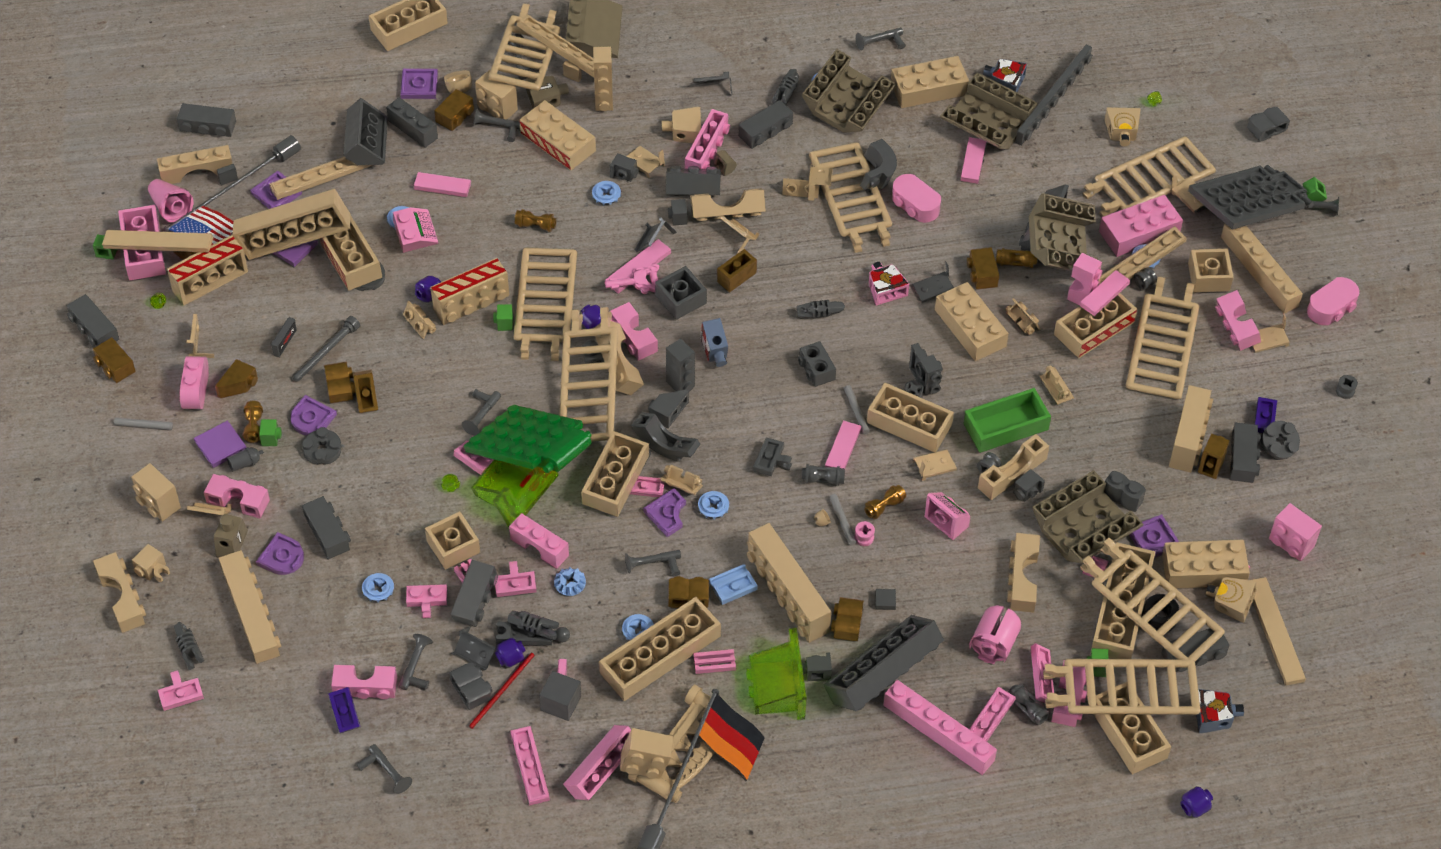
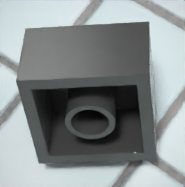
M687 266L655 282V296L676 320L707 304V289Z

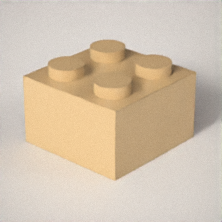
M488 70L475 82L477 106L481 110L490 113L493 117L508 119L518 110L516 86L489 79L491 70Z
M1228 249L1191 250L1188 266L1191 282L1195 284L1193 292L1230 291L1234 277Z
M149 463L131 477L134 484L132 488L137 495L135 497L137 502L141 506L145 505L154 518L158 517L163 522L181 508L175 486L152 464Z
M460 511L425 528L426 540L445 570L480 553L479 539Z
M632 728L621 750L620 771L631 775L638 774L651 779H660L671 759L673 736Z

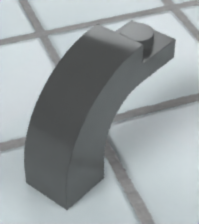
M883 139L871 143L864 155L875 167L874 170L865 174L860 184L864 190L876 186L880 189L885 188L897 167L894 151Z
M641 412L631 425L637 436L643 442L649 443V448L674 461L680 462L682 457L691 458L700 446V442L696 438L680 437L668 431L654 413Z

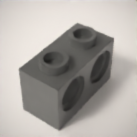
M821 341L800 348L798 356L799 365L804 367L807 379L812 381L815 387L836 379V367Z

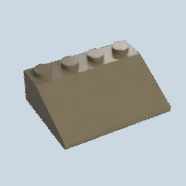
M570 0L566 40L591 57H593V47H611V58H618L622 5L610 0Z

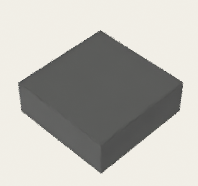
M234 164L217 169L221 186L238 180Z
M876 589V609L896 610V589Z

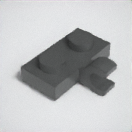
M766 437L753 466V472L772 477L776 465H779L784 470H790L792 457L781 455L784 449V442Z

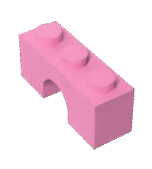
M1081 253L1073 265L1071 277L1075 278L1069 288L1067 300L1080 305V302L1100 285L1098 280L1103 272L1101 270V261Z
M1238 290L1216 298L1218 304L1215 307L1219 317L1223 316V325L1226 331L1230 330L1232 334L1230 338L1233 345H1237L1241 351L1261 343L1260 333L1252 318L1246 321L1237 320L1238 317L1246 314L1245 304Z
M630 302L610 311L612 313L611 321L621 325L626 338L623 342L626 343L630 354L634 355L638 361L658 352V340L649 328L641 331L633 330V328L639 326V314Z
M213 474L204 491L206 503L225 507L231 499L239 498L241 499L242 514L261 519L270 501L268 490L264 487L247 484L242 480H233L224 475Z
M521 513L509 526L510 539L525 549L530 544L533 545L540 552L541 559L557 569L569 556L568 542Z
M1073 667L1075 702L1077 706H1080L1081 702L1085 703L1087 691L1083 690L1084 685H1086L1085 667ZM1060 677L1059 688L1066 689L1065 677ZM1068 706L1054 707L1051 722L1076 727L1077 720H1081L1083 714H1071L1068 712Z
M334 665L331 685L332 692L349 687L352 697L367 699L368 697L379 699L395 698L397 683L396 667L375 666L374 674L371 678L360 680L356 677L354 665Z

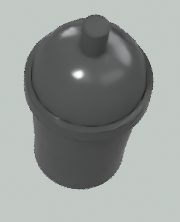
M247 447L227 457L228 465L232 472L248 466H254L264 451Z

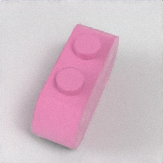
M904 174L895 179L892 201L897 207H901L910 217L923 223L931 222L939 216L941 206L940 194L913 174Z
M1337 277L1310 297V303L1307 307L1308 317L1319 325L1326 326L1334 321L1338 322L1344 314L1350 313L1356 308L1359 296L1357 284L1348 278Z
M185 357L180 385V404L182 409H203L209 376L207 357Z

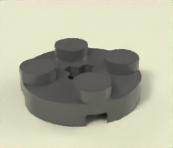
M1272 422L1261 434L1260 441L1263 450L1273 456L1272 458L1287 459L1299 450L1300 437L1295 429V425L1290 422ZM1279 436L1284 439L1283 445L1276 441Z
M320 427L316 431L311 432L302 442L304 456L312 464H331L341 454L342 446L339 436L325 427ZM320 445H325V446H326V449H323V448L318 449V448H319Z

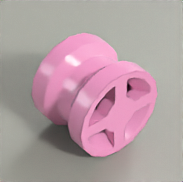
M864 521L856 525L855 540L860 546H869L874 541L875 528L870 522Z

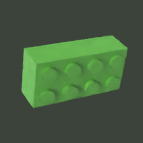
M1032 388L965 410L963 424L979 453L1049 430L1051 415L1036 389Z

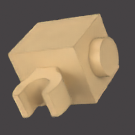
M149 544L132 559L134 572L139 577L144 576L149 581L155 576L157 581L162 582L163 578L160 573L170 574L169 568L165 566L163 553Z

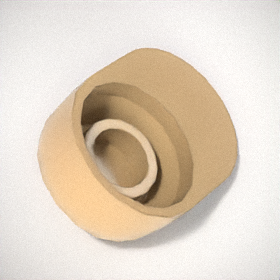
M456 71L444 76L446 88L450 93L455 89L465 93L472 86L470 71Z

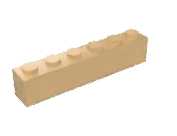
M1224 224L1221 235L1222 240L1281 312L1285 314L1298 308L1303 293L1247 226L1232 230L1228 225Z
M242 550L219 557L222 572L256 664L280 656L278 648L281 647L279 637H274L273 635L275 627L272 619L269 621L267 619L269 611L267 605H262L261 603L263 595L260 588L256 589L255 587L257 579L254 572L250 573L249 568L252 567L248 556L244 557Z

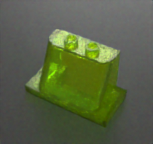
M493 460L472 485L471 489L476 497L498 509L509 528L521 513L525 516L528 514L559 474L556 471L546 473L541 467L529 469ZM528 474L532 476L524 487L519 486Z
M791 628L788 631V642L753 653L748 657L749 668H746L747 681L751 680L748 692L749 698H753L755 715L796 711L797 720H805L807 698L797 628Z

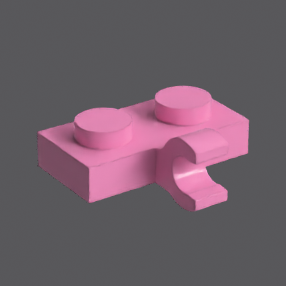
M517 561L509 562L510 574L499 575L495 585L497 597L537 592L534 571L519 573Z
M447 584L407 586V607L422 606L423 618H431V606H447Z
M178 670L170 673L174 685L158 690L164 711L204 699L198 678L181 682Z

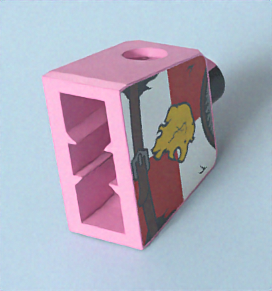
M881 262L872 264V271L869 272L868 282L876 306L908 296L909 283L894 265L883 267Z

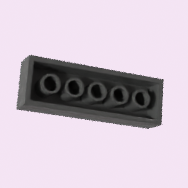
M910 615L823 685L834 705L853 711L861 710L868 701L876 698L886 687L891 686L899 676L906 674L909 668L921 662L929 652L936 650L939 644L944 641V638L935 620Z

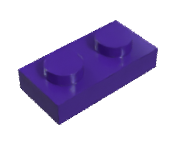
M1258 397L1254 425H1258L1259 433L1264 432V429L1270 423L1275 422L1277 400Z
M346 687L328 693L339 732L344 733L361 727L350 688Z

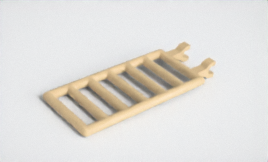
M523 3L520 15H512L509 19L489 73V79L539 91L553 50L541 42L511 35L513 32L533 37L518 26H514L520 19L528 15L530 5ZM550 10L546 23H540L559 35L560 27L554 25L557 11ZM508 42L545 50L546 52L544 54L508 45ZM506 51L543 61L542 63H537L509 55H504V53ZM501 61L537 69L539 72L535 73L502 65ZM501 71L513 75L534 79L536 81L535 83H532L516 78L497 74V72Z
M1184 136L1096 175V183L1086 184L1084 188L1087 191L1083 192V196L1089 199L1095 193L1104 190L1113 200V202L1101 204L1103 210L1099 214L1104 217L1119 209L1123 210L1172 193V185H1169L1150 164L1149 159L1156 157L1173 177L1177 175V186L1189 178L1194 182L1214 174L1216 169L1197 147ZM1184 144L1206 169L1198 172L1176 147ZM1171 151L1192 176L1184 179L1164 157L1163 153ZM1142 164L1163 189L1155 192L1136 171L1134 166ZM1127 170L1148 196L1140 198L1119 173ZM1112 176L1134 202L1126 205L1106 183L1105 179Z
M857 142L809 153L813 167L837 168L860 163L862 169L832 175V182L865 176L867 172L871 171L861 146ZM855 150L857 155L821 164L818 161V157ZM861 183L835 189L821 185L840 235L842 237L850 236L855 253L862 252L861 245L863 241L859 234L877 230L882 246H890L889 239L891 236L886 228L892 226V221L877 186L869 188L873 195L835 203L833 196L864 190L860 186ZM876 202L878 206L875 209L842 216L838 210ZM882 215L884 220L848 229L844 225V222Z
M524 248L522 251L513 335L514 340L522 341L520 350L521 360H529L530 341L552 342L551 361H559L560 342H563L564 332L569 331L571 327V310L577 262V251L574 249ZM529 255L570 257L569 263L529 262ZM528 269L568 271V277L527 276ZM526 283L567 285L566 292L526 290ZM525 297L566 299L565 306L524 304ZM523 312L564 313V320L523 319ZM522 326L563 328L562 335L521 333Z
M1158 277L1155 293H1148L1144 296L1126 388L1179 400L1183 394L1199 304L1191 302L1195 284L1187 282L1184 300H1178L1162 296L1165 278ZM1156 302L1191 309L1190 317L1149 309L1150 303ZM1151 316L1188 324V329L1186 332L1147 324V318ZM1149 331L1184 338L1185 344L1180 346L1143 338L1144 332ZM1143 345L1182 353V359L1177 361L1143 354L1140 351ZM1138 361L1179 368V374L1174 376L1137 368ZM1135 375L1176 383V390L1171 391L1134 383Z
M608 307L600 308L601 328L581 329L583 315L580 314L579 310H571L572 330L565 331L563 334L559 415L567 417V408L607 405V415L572 417L573 419L581 420L583 424L607 423L606 433L592 434L591 442L609 440L614 431L618 329L610 327L612 313L608 312ZM610 335V344L570 348L571 338ZM610 352L609 362L569 365L570 355ZM609 370L607 380L569 383V373ZM608 387V397L568 400V390Z
M1106 539L1103 543L1104 546L1101 548L1103 553L1115 559L1104 571L1095 564L1089 555L1083 560L1084 564L1081 565L1080 569L1095 578L1092 581L1093 587L1178 660L1196 661L1224 635L1225 631L1132 550H1126L1123 553L1116 547L1112 539ZM1130 559L1138 567L1110 591L1102 583ZM1143 572L1148 574L1153 580L1127 604L1117 597ZM1158 585L1162 586L1168 593L1146 614L1140 617L1132 610ZM1174 598L1184 605L1158 630H1155L1148 624ZM1189 611L1199 618L1173 644L1163 637ZM1205 624L1214 631L1189 657L1178 650Z
M1066 659L1064 666L1045 664V670H1043L1044 679L1065 677L1067 695L1047 693V699L1045 700L1046 708L1068 706V712L1071 714L1197 715L1200 713L1196 666L1193 660ZM1073 667H1085L1088 706L1076 705ZM1093 667H1106L1109 706H1096ZM1114 667H1126L1130 706H1117ZM1134 667H1147L1150 706H1138ZM1155 668H1167L1171 706L1158 705ZM1175 668H1188L1192 706H1179Z

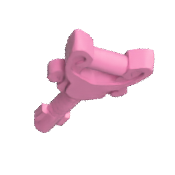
M654 264L646 269L640 266L636 269L633 278H609L608 281H605V288L614 290L619 289L621 286L634 285L643 294H647L649 291L655 292L659 265ZM647 275H650V279H651V283H652V284H650V283L647 281V279H646V276H647Z

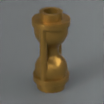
M525 209L516 211L515 224L519 225V227L539 225L541 229L551 232L556 227L557 219L554 218V214L535 216L532 212L525 211Z
M1002 248L997 249L996 264H1000V266L1014 265L1033 268V265H1037V257L1031 251Z
M249 401L244 406L245 418L249 421V424L244 428L243 438L250 443H255L260 440V426L257 424V421L261 419L263 407L258 401Z
M900 485L891 486L885 492L883 499H873L865 503V513L870 518H879L887 505L894 506L904 502L906 492Z

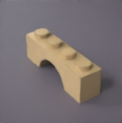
M593 47L595 110L613 111L611 47Z
M229 145L157 158L161 180L175 184L180 183L187 173L197 169L210 170L217 176V169L232 164Z
M762 188L744 190L739 201L730 206L716 204L708 193L690 195L692 217L696 218L697 221L707 220V217L712 216L715 219H720L722 216L725 217V215L743 217L744 213L757 216L761 215V212L766 211L764 189Z
M610 321V327L618 329L616 391L632 395L644 383L638 369L629 363L621 350V343L626 339L621 325ZM601 323L595 328H601ZM610 335L595 336L598 345L610 344ZM610 352L601 353L605 362H609Z
M1035 434L1021 445L1018 452L1009 462L1001 467L993 465L983 472L979 477L978 489L990 500H993L1013 485L1028 470H1033L1047 460L1049 445Z
M1016 533L1015 540H1011L1010 552H1014V557H1010L1009 569H1013V573H1009L1008 585H1011L1012 588L1008 590L1007 602H1011L1010 609L1012 611L1034 613L1037 585L1027 580L1023 574V569L1030 564L1037 563L1040 535Z
M115 552L93 560L102 586L114 587L122 592L120 600L112 607L121 632L124 633L145 625L143 616H146L143 605H138L137 603L140 599L136 589L132 590L130 585H133L130 574L125 575L124 570L127 568L123 558L119 559Z

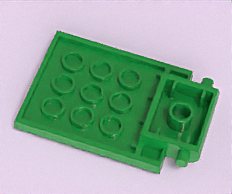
M512 405L502 415L497 416L490 425L485 426L480 433L471 437L469 442L464 445V449L467 453L529 469L541 467L546 473L550 471L559 472L591 445L590 438L592 434L589 431L584 432L581 430L583 428L581 420Z

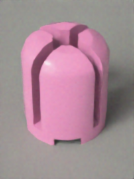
M996 605L987 608L970 640L969 648L971 649L972 647L979 654L978 658L984 662L995 664L996 661L1004 660L1005 662L1020 632V618L1009 608L1003 620V616H1001L1004 611L1003 606Z

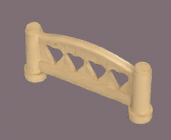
M695 684L687 693L684 701L690 707L669 734L673 736L671 759L667 766H682L683 763L680 762L676 751L689 750L691 743L687 735H695L699 726L698 720L702 719L711 697L702 692V688ZM700 742L699 748L693 749L694 755L689 758V762L685 767L671 802L677 803L682 796L680 788L691 781L713 756L714 752L704 742ZM664 770L660 779H651L638 774L628 775V779L632 782H639L665 799L668 798L675 780L669 778L666 770Z

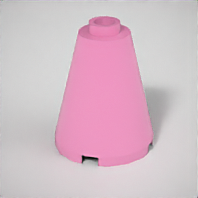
M155 179L149 184L148 192L161 216L168 222H176L192 211L194 205L193 197L187 190L160 179Z

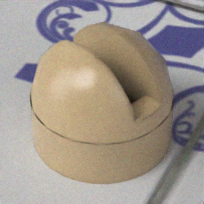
M824 509L817 512L814 516L818 526H826L831 523L830 517Z

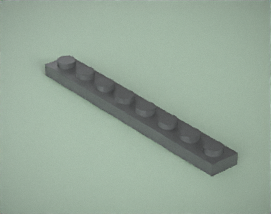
M1086 44L1018 129L1015 143L1022 146L1026 140L1028 141L1034 129L1037 130L1039 128L1041 120L1047 118L1050 109L1057 105L1060 96L1063 97L1065 95L1067 87L1073 85L1076 76L1082 73L1084 66L1089 64L1092 59L1091 46Z

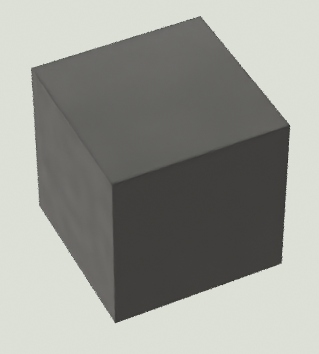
M552 671L539 695L541 711L569 721L581 698V681Z

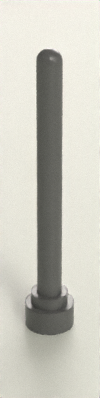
M349 316L344 321L343 328L293 376L295 382L300 381L348 333L355 332L361 326L355 317Z

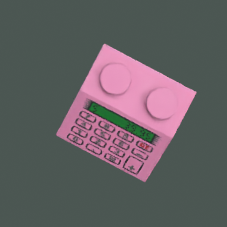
M410 207L393 212V222L403 253L438 244L427 209Z
M942 492L929 493L927 495L924 517L949 538L954 540L969 527V513L955 504L952 498L947 497Z

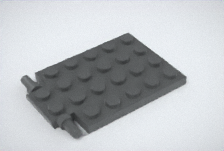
M1260 165L1189 185L1188 189L1189 193L1232 230L1304 209L1305 205L1308 208L1314 206V202L1308 198L1307 190L1285 171L1279 172L1269 165H1266L1264 168Z

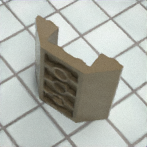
M836 49L802 93V97L814 116L843 133L863 131L889 96L896 83L882 75L875 82L851 68L849 63L852 57ZM850 86H856L858 89L853 90ZM838 108L841 112H835L833 109Z
M976 73L968 83L967 93L955 107L949 105L940 115V118L1000 149H1009L1016 141L1018 129L1036 108L1037 102ZM999 127H1005L1006 129L1000 130Z
M1045 193L1041 194L1029 215L1031 253L1045 266L1072 271L1073 265L1081 253L1087 255L1085 226L1096 223L1095 205Z
M1094 470L1032 507L1042 533L1067 561L1082 564L1088 555L1092 558L1102 552L1101 548L1104 546L1103 543L1106 539L1110 538L1116 543L1144 525L1132 511L1124 514L1105 494L1106 483ZM1102 514V515H1104L1106 518H1105V519H1098V518L1096 517V515ZM1073 533L1075 537L1068 538L1065 534Z

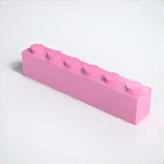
M896 680L886 691L883 706L983 775L994 763L997 752L995 747L902 682Z

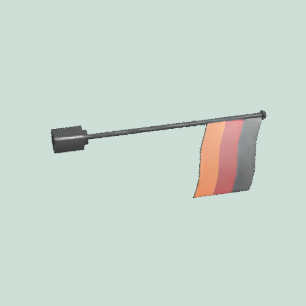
M717 689L711 691L713 694L657 824L646 826L637 849H660L666 835L660 825L698 737L716 755L733 766L746 781L748 780L765 737L752 723L734 711L719 696Z

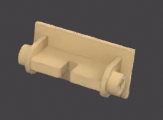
M783 178L782 195L808 197L809 180ZM815 185L814 198H818L819 185Z
M1013 298L1012 300L1015 304L1007 306V315L1015 323L1020 318L1022 319L1017 325L1025 334L1031 335L1035 331V327L1040 331L1037 317L1033 313L1029 315L1026 312L1028 310L1021 301L1018 303Z
M408 301L403 316L421 338L424 339L426 333H434L436 331V325L429 317L426 318V314L419 305Z
M1052 366L1046 367L1045 374L1039 377L1056 404L1074 399V396L1056 368Z
M672 464L670 466L666 465L664 469L666 474L660 479V481L667 483L669 486L677 487L693 495L703 487L700 476L686 471L685 476H682L683 469Z

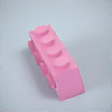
M714 109L710 111L685 157V169H688L690 166H696L699 169L710 167L711 159L714 160L717 148L721 147L725 134H728L730 129L727 113Z
M614 725L565 781L563 785L575 799L590 800L620 765L621 750L631 731L629 726Z

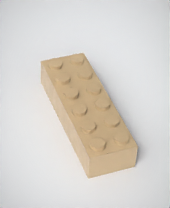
M332 189L236 219L233 223L232 235L243 248L247 258L251 260L349 230L351 214L336 189Z
M765 524L749 532L747 557L751 563L754 562L760 577L765 578L769 590L776 594L780 606L785 607L791 622L796 623L800 635L805 637L810 643L830 633L831 610L771 524Z
M1116 542V547L1123 553L1126 550H1132L1152 568L1155 551ZM1128 559L1108 577L1106 587L1110 591L1113 590L1138 566ZM1143 572L1117 597L1127 604L1148 585L1150 576ZM1105 596L1103 597L1092 648L1108 649V658L1131 659L1139 626ZM1145 598L1132 609L1140 617Z
M695 597L599 661L600 674L622 700L626 701L693 656V653H697L721 637V623Z

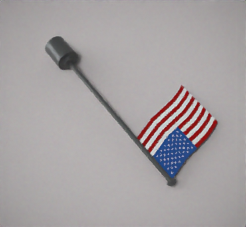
M290 135L275 145L272 157L170 226H165L164 232L212 233L213 241L211 245L225 237H229L233 232L234 221L220 212L205 206L275 158L278 161L284 162L299 152L301 146L297 139Z

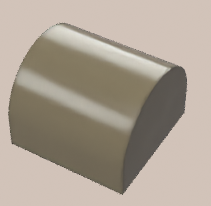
M725 150L716 153L714 164L716 168L721 169V173L724 176L732 173L737 166L736 162Z

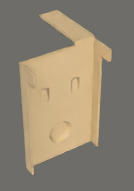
M639 146L626 156L637 160V168L644 172L648 178H650L649 173L659 165L665 166L663 150L659 152V157Z
M833 167L810 168L808 200L814 201L815 185L831 186Z
M1177 175L1172 177V194L1176 195L1195 213V210L1202 207L1203 204L1189 193L1188 189L1189 185L1196 183L1189 178L1177 186Z
M724 216L720 218L746 238L737 253L744 249L750 239L756 240L760 235L758 232L754 235L734 218L732 220H728Z
M193 314L191 339L186 341V343H193L194 345L193 354L189 353V356L215 358L214 354L197 353L199 322L197 314Z
M1283 314L1282 324L1258 330L1261 343L1253 345L1255 353L1284 345L1285 347L1289 346V340L1284 331L1286 325L1285 314Z
M948 450L915 457L912 462H916L919 473L923 476L922 481L928 477L957 470Z
M195 502L194 506H187V510L224 515L231 512L232 504H228L227 507Z

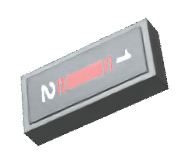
M287 318L271 343L273 355L280 358L297 331L294 318Z

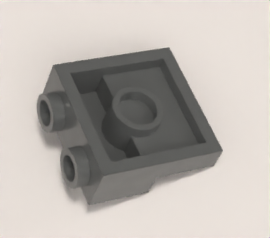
M919 343L911 345L909 369L916 381L923 385L924 395L939 392L941 390L939 385L942 379L941 372L943 371L941 362L937 361L934 355L927 356L925 349H922Z

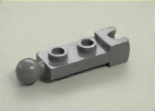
M499 621L496 623L498 633L496 635V645L509 638H514L516 642L521 641L523 645H552V639L522 630L510 622ZM559 627L554 631L557 633L556 640L563 643L569 640L570 632L566 627Z

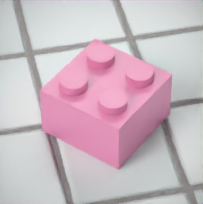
M1289 503L1276 516L1269 539L1276 546H1280L1288 552L1291 557L1301 562L1315 547L1322 525Z

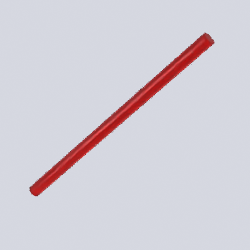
M531 652L470 723L469 727L471 729L476 726L535 656L534 653Z

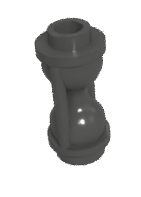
M806 464V468H802V479H805V483L821 482L839 486V484H844L845 468H840V466L817 467Z
M1022 684L1014 685L1010 688L1008 693L1016 697L1014 704L1033 723L1041 725L1048 719L1050 715L1048 708L1036 700Z

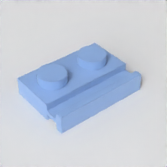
M745 564L709 579V584L713 587V591L722 605L758 590V585L746 569Z

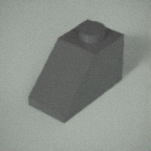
M680 390L659 394L655 400L650 402L648 406L649 413L656 414L661 424L669 429L689 403V391Z

